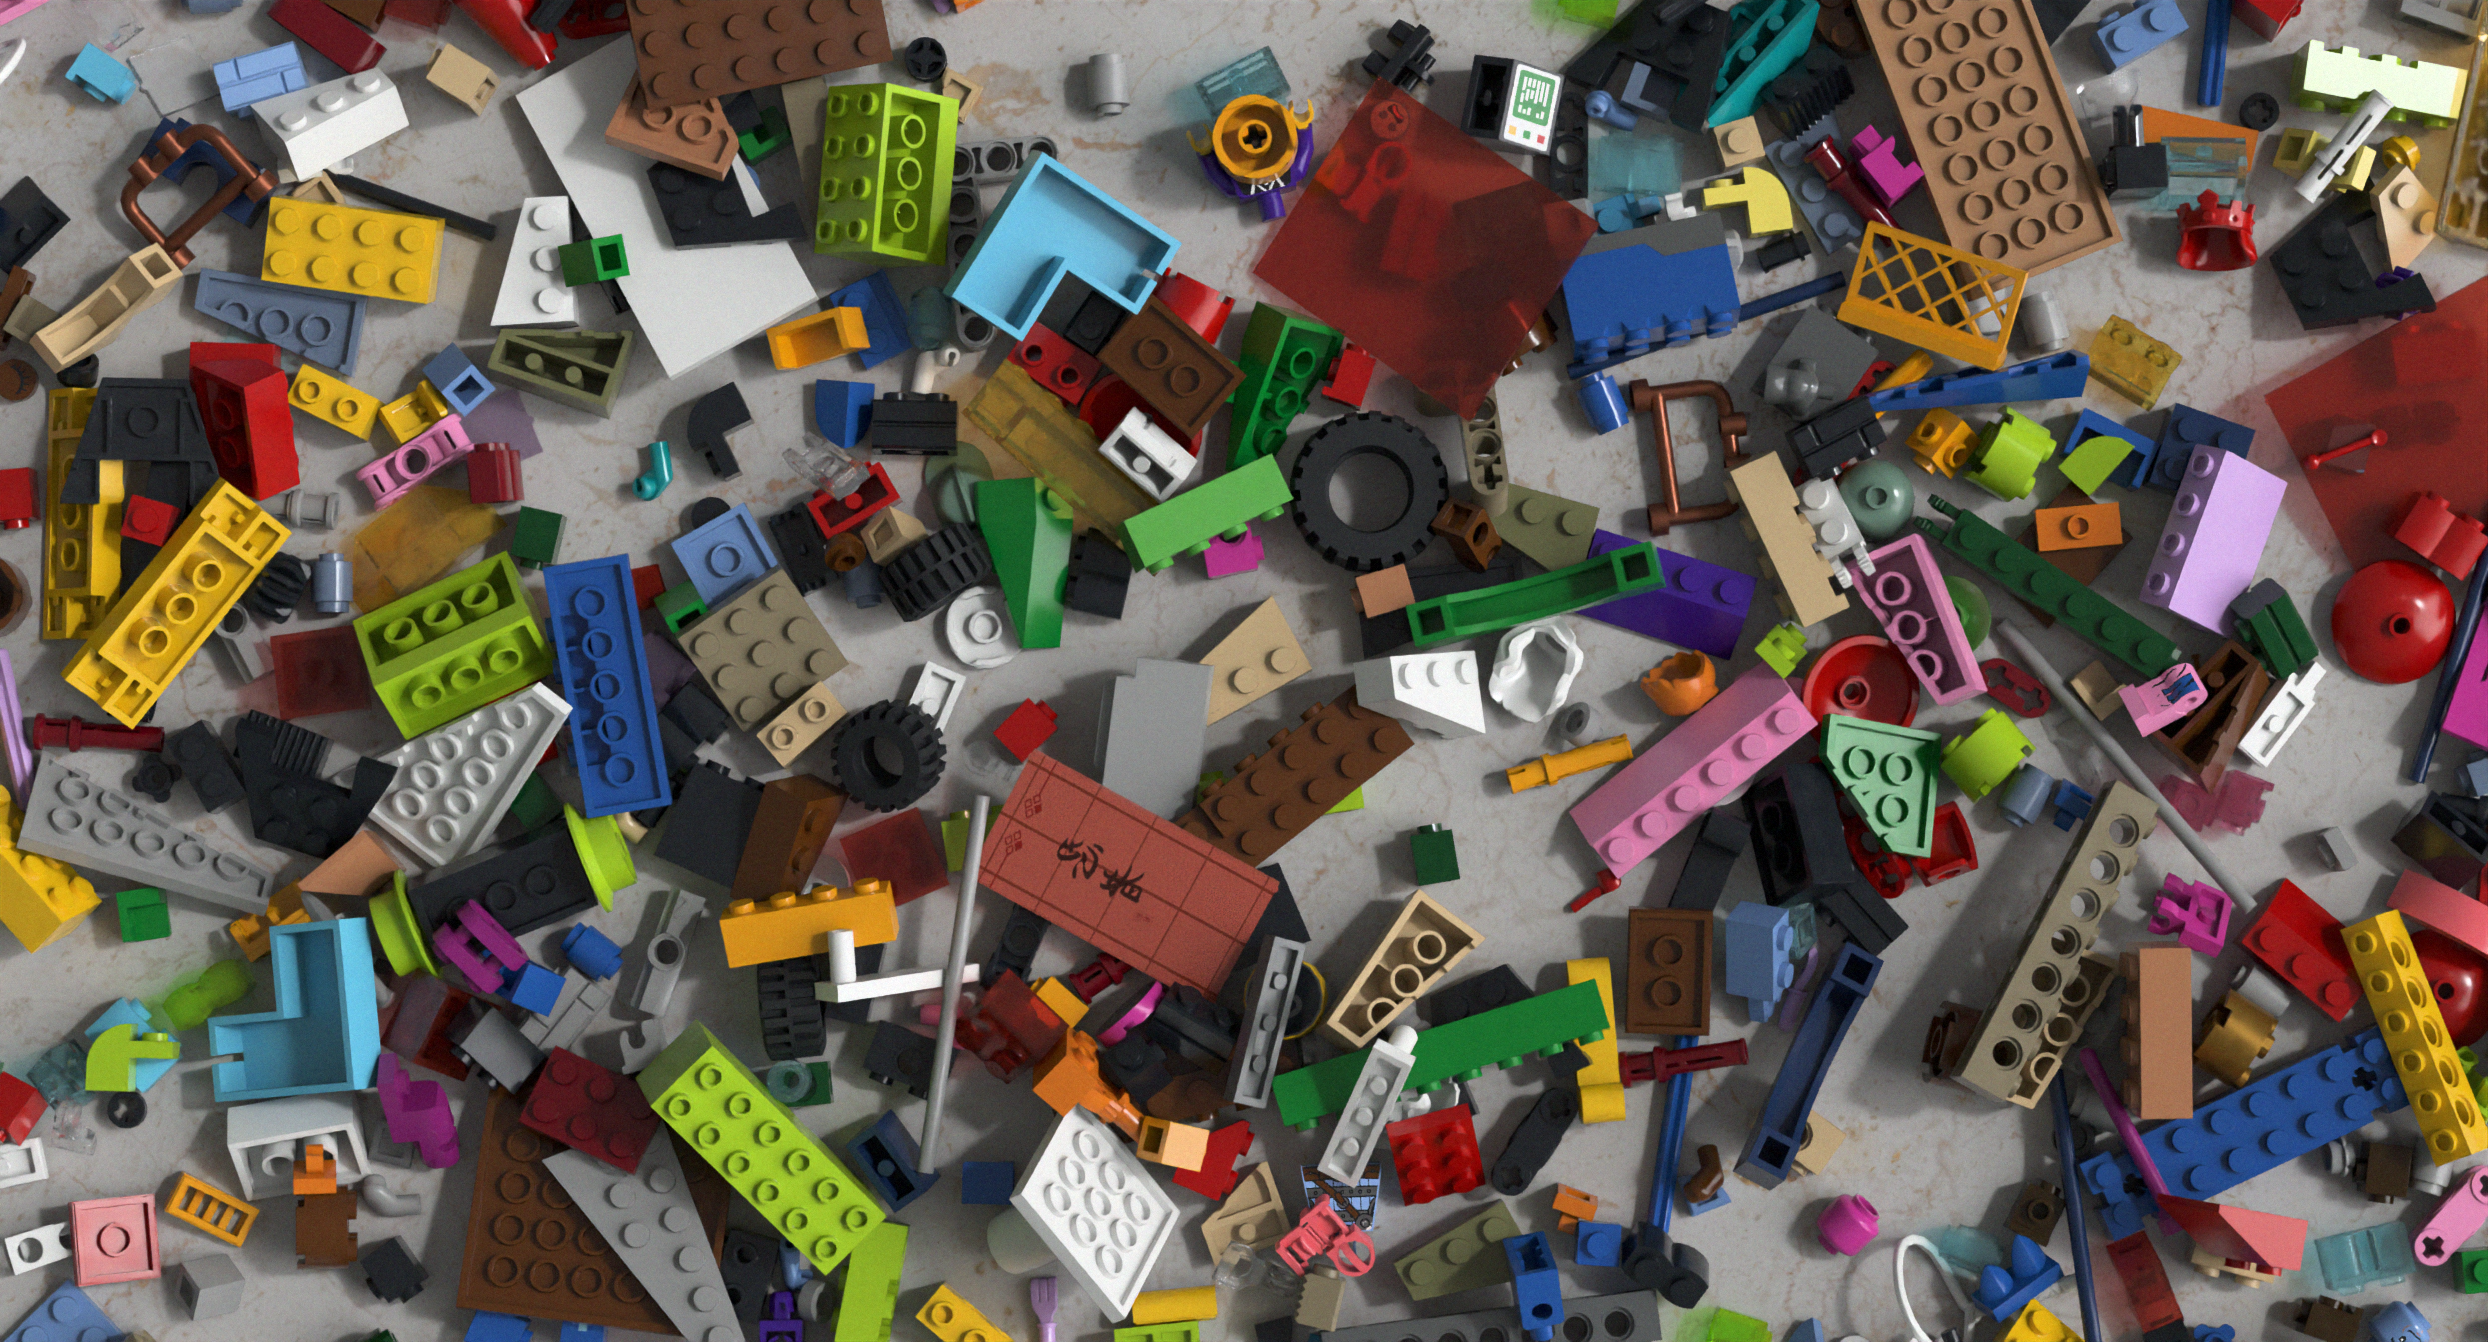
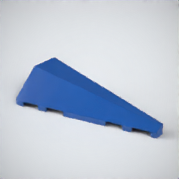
M2071 349L1995 371L1972 365L1865 394V396L1868 398L1874 412L2082 397L2090 369L2089 355Z

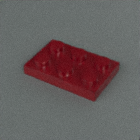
M555 1045L518 1122L520 1125L635 1176L662 1117L650 1107L637 1082Z

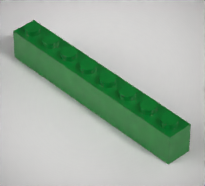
M1591 979L1418 1032V1040L1410 1053L1417 1058L1400 1093L1416 1089L1418 1096L1442 1089L1440 1081L1452 1077H1457L1459 1084L1482 1077L1481 1069L1497 1064L1499 1071L1522 1065L1521 1056L1538 1052L1541 1059L1564 1052L1562 1044L1578 1039L1580 1046L1603 1040V1031L1609 1030L1610 1025L1596 980ZM1373 1047L1273 1077L1272 1086L1284 1126L1286 1128L1294 1126L1296 1133H1300L1321 1126L1319 1118L1335 1114L1337 1121L1340 1120ZM1399 1094V1096H1398V1098H1397L1396 1103L1402 1101V1100H1401V1097H1400V1094Z

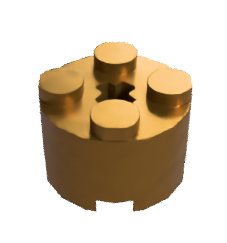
M2230 988L2227 995L2222 994L2201 1022L2200 1025L2203 1026L2199 1035L2201 1041L2199 1045L2192 1042V1064L2227 1086H2232L2237 1090L2241 1089L2252 1072L2249 1066L2254 1058L2257 1056L2263 1059L2273 1045L2275 1038L2271 1035L2277 1027L2279 1020L2274 1018V1015Z

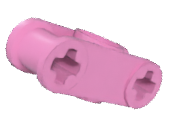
M459 413L440 420L425 433L386 457L370 463L356 473L355 476L358 481H364L376 501L373 506L377 512L396 504L414 489L445 470L466 460V453H474L473 445L477 443L472 444L460 425L462 419ZM422 451L426 457V466L420 473L414 474L410 470L409 459L415 452Z
M2478 1165L2469 1169L2450 1190L2438 1199L2426 1217L2410 1232L2406 1240V1250L2411 1259L2417 1263L2429 1266L2442 1265L2463 1242L2467 1241L2482 1226L2488 1216V1192H2480L2483 1185L2479 1180L2481 1177L2488 1178V1166ZM2424 1238L2434 1240L2432 1246L2436 1251L2433 1255L2423 1253L2426 1248L2422 1243Z

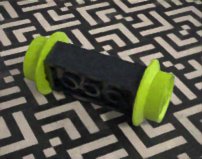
M570 802L564 803L566 817L410 879L407 878L401 869L395 870L393 889L370 898L369 907L381 944L397 975L402 977L425 968L437 980L444 978L443 966L448 964L442 961L433 951L432 945L435 944V941L432 938V934L445 922L457 929L462 922L456 912L469 899L484 908L513 938L597 906L598 900L607 913L612 912L614 892L638 883L630 853L613 814L587 819L586 813L582 814ZM475 936L469 940L480 952L488 949Z

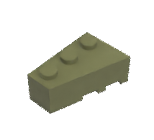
M501 329L487 365L488 374L491 381L609 420L637 345L635 331L595 332V330H581V332H555L554 329Z
M1492 481L1485 482L1487 490H1492ZM1509 483V503L1506 511L1500 516L1490 518L1505 546L1510 547L1539 569L1548 573L1586 561L1600 508Z
M1499 1199L1393 1260L1392 1263L1414 1301L1507 1283L1510 1280L1502 1239L1520 1236L1522 1233L1504 1201Z

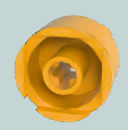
M1259 94L1236 98L1222 110L1213 130L1212 138L1216 157L1221 167L1236 181L1252 185L1266 184L1281 177L1294 163L1298 148V137L1294 119L1283 105L1271 98ZM1251 131H1257L1259 136H1267L1266 139L1262 140L1261 148L1254 149L1252 144H1244V142L1250 140L1249 133Z

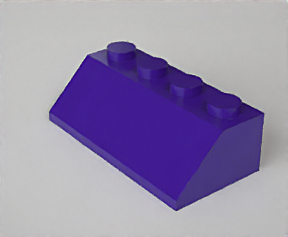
M1597 528L1593 533L1586 560L1643 542ZM1657 547L1666 583L1665 588L1573 612L1692 650L1697 649L1702 653L1729 661L1746 619L1758 578Z

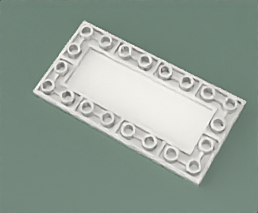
M629 32L515 96L593 239L622 234L630 275L615 279L665 371L673 381L814 303L819 298L787 241H775L772 244L764 245L746 243L732 244L731 247L677 250L646 172L658 160L606 144L604 134L637 68ZM737 152L732 165L752 216L755 217L770 211Z

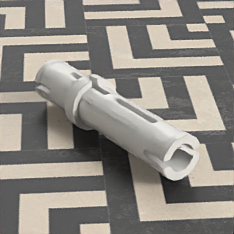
M2373 88L2371 94L2345 123L2323 151L2319 149L2314 156L2317 159L2301 179L2293 185V188L2311 203H2314L2315 199L2335 175H2342L2345 171L2343 168L2344 164L2395 104Z

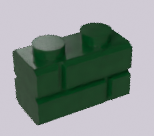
M2265 578L2252 587L2251 592H2245L2230 603V608L2236 617V620L2231 622L2234 631L2244 643L2249 641L2253 648L2249 653L2261 662L2265 672L2268 671L2277 680L2285 679L2298 670L2299 665H2305L2319 655V650L2289 594L2272 578Z

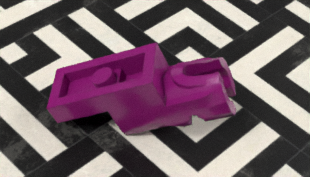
M397 1053L380 1054L377 1088L393 1143L412 1142L419 1153L421 1162L427 1167L440 1169L456 1164L460 1158L458 1147H461L457 1129L454 1126V1116L452 1115L446 1093L437 1081L431 1080L410 1081L408 1070L401 1069Z

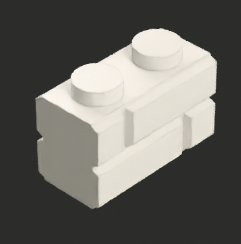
M1134 406L1108 434L1098 448V451L1159 504H1162L1187 478L1197 460L1155 423L1147 421L1148 417Z

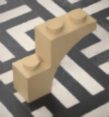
M156 242L129 256L118 270L96 291L61 318L36 332L29 343L56 374L112 344L135 315L163 301L183 273Z

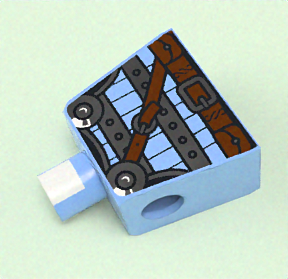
M1368 1162L1355 1188L1317 1170L1319 1164H1301V1174L1310 1209L1314 1207L1316 1198L1322 1194H1328L1330 1196L1329 1206L1348 1227L1355 1223L1363 1232L1373 1231L1382 1170L1381 1162ZM1356 1241L1348 1242L1347 1244L1357 1255ZM1339 1249V1256L1346 1257L1342 1250Z

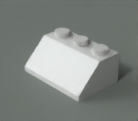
M354 1090L304 1094L228 1108L227 1146L247 1201L293 1193V1161L306 1160V1145L323 1144V1160H336V1184L364 1181L367 1176L372 1175L362 1114Z

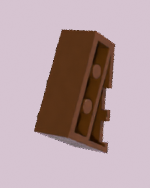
M2232 638L2196 671L2208 692L2206 700L2197 708L2189 711L2187 715L2147 735L2150 743L2156 750L2210 796L2270 685L2261 662Z
M811 773L766 782L729 897L734 900L749 898L753 899L754 903L769 901L772 895L781 892L791 891L795 893V896L801 895L850 792H842L839 787Z

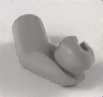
M372 1174L364 1179V1187L361 1189L362 1197L366 1203L382 1216L420 1215L421 1201L419 1194L394 1195L386 1187L385 1178L379 1174Z

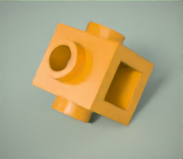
M1933 407L1904 443L1916 455L1912 461L1920 469L1931 476L1937 471L1951 480L1981 443V439L1963 419L1942 407Z

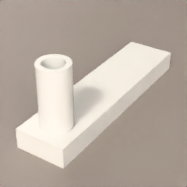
M853 929L827 931L831 980L814 983L815 1000L837 1003L945 986L948 962L856 976ZM965 962L962 983L980 981L979 964Z
M1400 1025L1394 1029L1388 1042L1377 1039L1317 1170L1353 1188L1357 1186L1417 1058L1410 1054L1418 1040L1417 1033L1413 1028Z

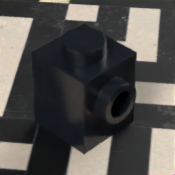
M1137 1030L1103 1055L1140 1106L1174 1081L1162 1065L1168 1059L1166 1054L1154 1038L1146 1043Z
M401 1235L392 1238L360 1261L369 1274V1277L365 1279L368 1287L376 1298L380 1300L384 1297L388 1303L398 1298L403 1304L424 1290L420 1283L429 1277Z

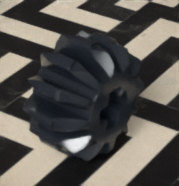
M280 551L276 553L269 561L249 601L250 609L259 614V617L269 622L273 621L278 624L287 622L309 582L311 567L302 562V559L292 554L288 555Z

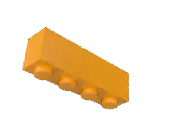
M874 877L857 880L853 883L852 887L837 889L836 885L833 884L823 885L812 889L810 894L795 896V893L791 891L781 892L772 895L769 901L754 903L753 899L749 898L736 900L729 903L727 908H724L719 920L729 968L829 952L827 931L853 929L854 947L896 941L900 928L890 880L878 882V879Z

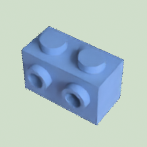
M2136 0L2132 3L2135 8L2134 11L2123 17L2117 11L2096 23L2099 30L2088 40L2108 75L2178 38L2190 28L2174 0Z

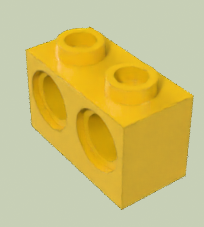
M304 363L288 393V401L292 406L367 442L379 420L377 415L379 409L386 406L379 399Z

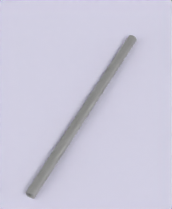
M2010 618L2004 620L1996 628L2136 791L2160 804L2156 814L2244 915L2250 912L2257 905L2254 899Z
M973 794L917 1172L934 1173L990 796Z

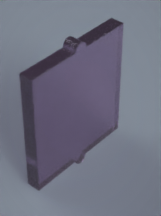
M513 389L478 404L465 417L459 412L462 419L460 425L472 444L510 442V450H520L521 461L544 452L532 425L535 419L528 415L518 389Z

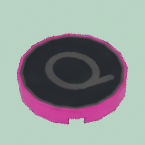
M1157 979L1143 986L1105 1021L1095 1034L1097 1039L1105 1047H1111L1126 1037V1031L1138 1023L1141 1024L1158 1007L1167 990Z

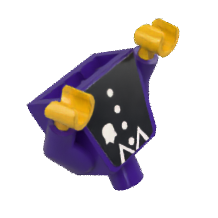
M1307 99V111L1302 114L1294 112L1293 100L1288 103V111L1294 119L1297 130L1298 148L1296 157L1287 172L1278 179L1266 184H1246L1236 181L1226 173L1216 157L1212 138L1213 133L1207 124H1203L1206 135L1202 140L1195 141L1190 130L1186 133V138L1190 145L1197 151L1196 156L1205 178L1225 197L1237 198L1240 205L1257 201L1263 223L1276 221L1287 216L1281 194L1295 191L1296 182L1306 177L1314 152L1311 124L1314 110L1310 99ZM1251 131L1249 133L1250 140L1244 142V144H1252L1254 149L1261 148L1262 140L1266 139L1267 136H1259L1257 131Z

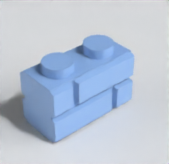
M294 41L213 64L224 108L230 116L238 115L241 121L255 118L250 106L251 104L311 87L301 51Z

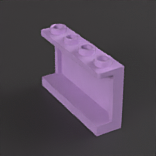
M2196 444L2140 592L2139 601L2163 608L2191 622L2189 627L2199 632L2230 639L2234 630L2231 622L2236 620L2230 608V603L2245 592H2248L2288 483L2228 450Z

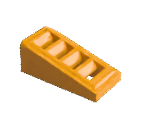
M183 1170L163 1206L164 1211L241 1248L260 1209ZM192 1186L197 1190L187 1209L180 1207V1204L187 1190ZM206 1193L212 1196L202 1217H199L195 1213ZM222 1201L228 1205L218 1224L215 1225L210 1221ZM237 1208L243 1211V1214L233 1233L225 1229Z

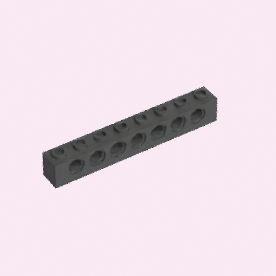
M1646 1288L1562 1299L1565 1320L1561 1324L1554 1325L1555 1336L1553 1338L1540 1342H1651L1662 1340L1656 1289ZM1515 1305L1335 1328V1332L1328 1330L1318 1331L1319 1342H1400L1406 1338H1411L1415 1342H1438L1440 1337L1446 1333H1454L1458 1337L1459 1342H1479L1480 1335L1485 1329L1496 1328L1501 1335V1342H1523L1521 1338L1523 1328ZM1619 1311L1625 1318V1328L1618 1335H1610L1605 1329V1319L1610 1313ZM1571 1317H1578L1584 1324V1332L1579 1339L1569 1341L1563 1333L1564 1323Z

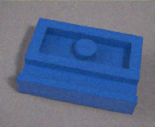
M883 268L829 295L835 308L839 306L861 308L871 348L858 351L867 371L895 358L914 346L922 344Z

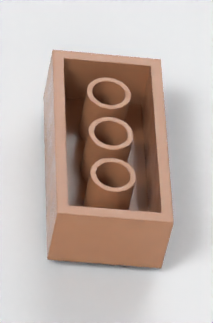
M2177 941L2126 942V952H2120L2119 955L2120 977H2126V994L2120 995L2119 1010L2121 1020H2127V1036L2120 1038L2121 1061L2127 1062V1079H2121L2120 1084L2122 1104H2128V1111L2140 1119H2193L2191 948Z

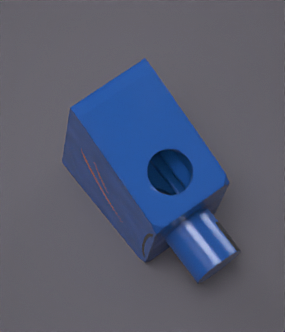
M1540 1231L1502 1239L1513 1301L1521 1326L1524 1330H1529L1532 1340H1549L1555 1336L1554 1325L1561 1324L1565 1318L1558 1269L1545 1233Z

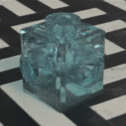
M74 1038L47 1051L26 1074L56 1114L72 1106L79 1110L96 1096L94 1091L85 1090L88 1055Z

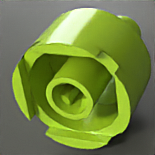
M2003 405L1996 411L2002 415L1999 421L1995 424L1988 420L1979 433L1978 437L1981 439V443L1966 461L1972 465L1971 471L1963 470L1962 477L2005 502L2012 501L2016 496L2024 500L2036 482V478L2032 476L2040 462L2045 463L2050 458L2057 442L2050 438V430L2009 406Z
M1993 707L1975 721V726L1970 730L1973 733L1970 737L1965 739L1962 735H1959L1942 750L1943 754L1940 756L1942 760L1940 768L1973 804L1979 801L1981 795L1985 797L2020 767L2018 762L2025 756L2029 758L2037 749L2003 711L1997 713Z

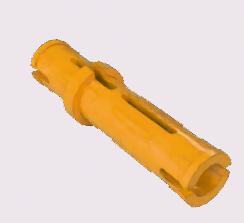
M1623 733L1610 739L1598 741L1552 756L1549 753L1542 754L1538 760L1505 769V774L1513 795L1536 786L1548 784L1551 787L1557 785L1558 780L1565 779L1566 777L1585 773L1616 762L1633 759V754L1627 735Z

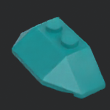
M1743 0L1738 2L1729 12L1734 23L1723 68L1719 69L1715 86L1717 95L1714 105H1711L1708 116L1709 128L1752 116L1763 104L1758 94L1773 83L1777 77L1784 74L1805 57L1820 9L1817 1ZM1681 82L1677 102L1688 86Z

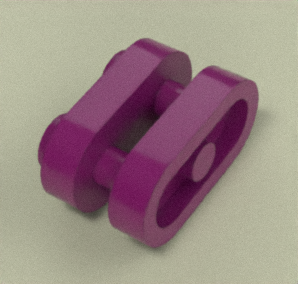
M469 899L456 912L462 924L456 929L447 922L443 923L432 934V938L435 941L432 949L446 964L450 965L454 962L464 972L462 978L473 991L478 994L482 991L492 994L504 983V979L498 970L505 965L512 971H517L529 960V957L522 946L484 908ZM475 936L492 954L486 958L469 940Z

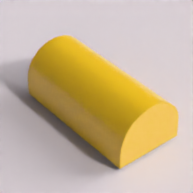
M1215 1285L1139 1292L1132 1305L1133 1323L1136 1327L1216 1320L1218 1318Z

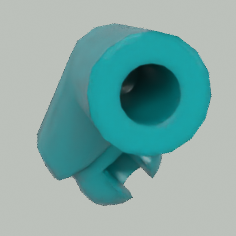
M668 441L648 444L651 467L640 479L636 478L633 481L632 492L635 497L645 501L654 500L672 482L673 470Z

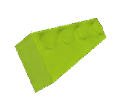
M883 1220L852 1250L849 1266L842 1265L838 1290L844 1291L841 1308H834L830 1332L836 1333L834 1342H890L910 1224Z

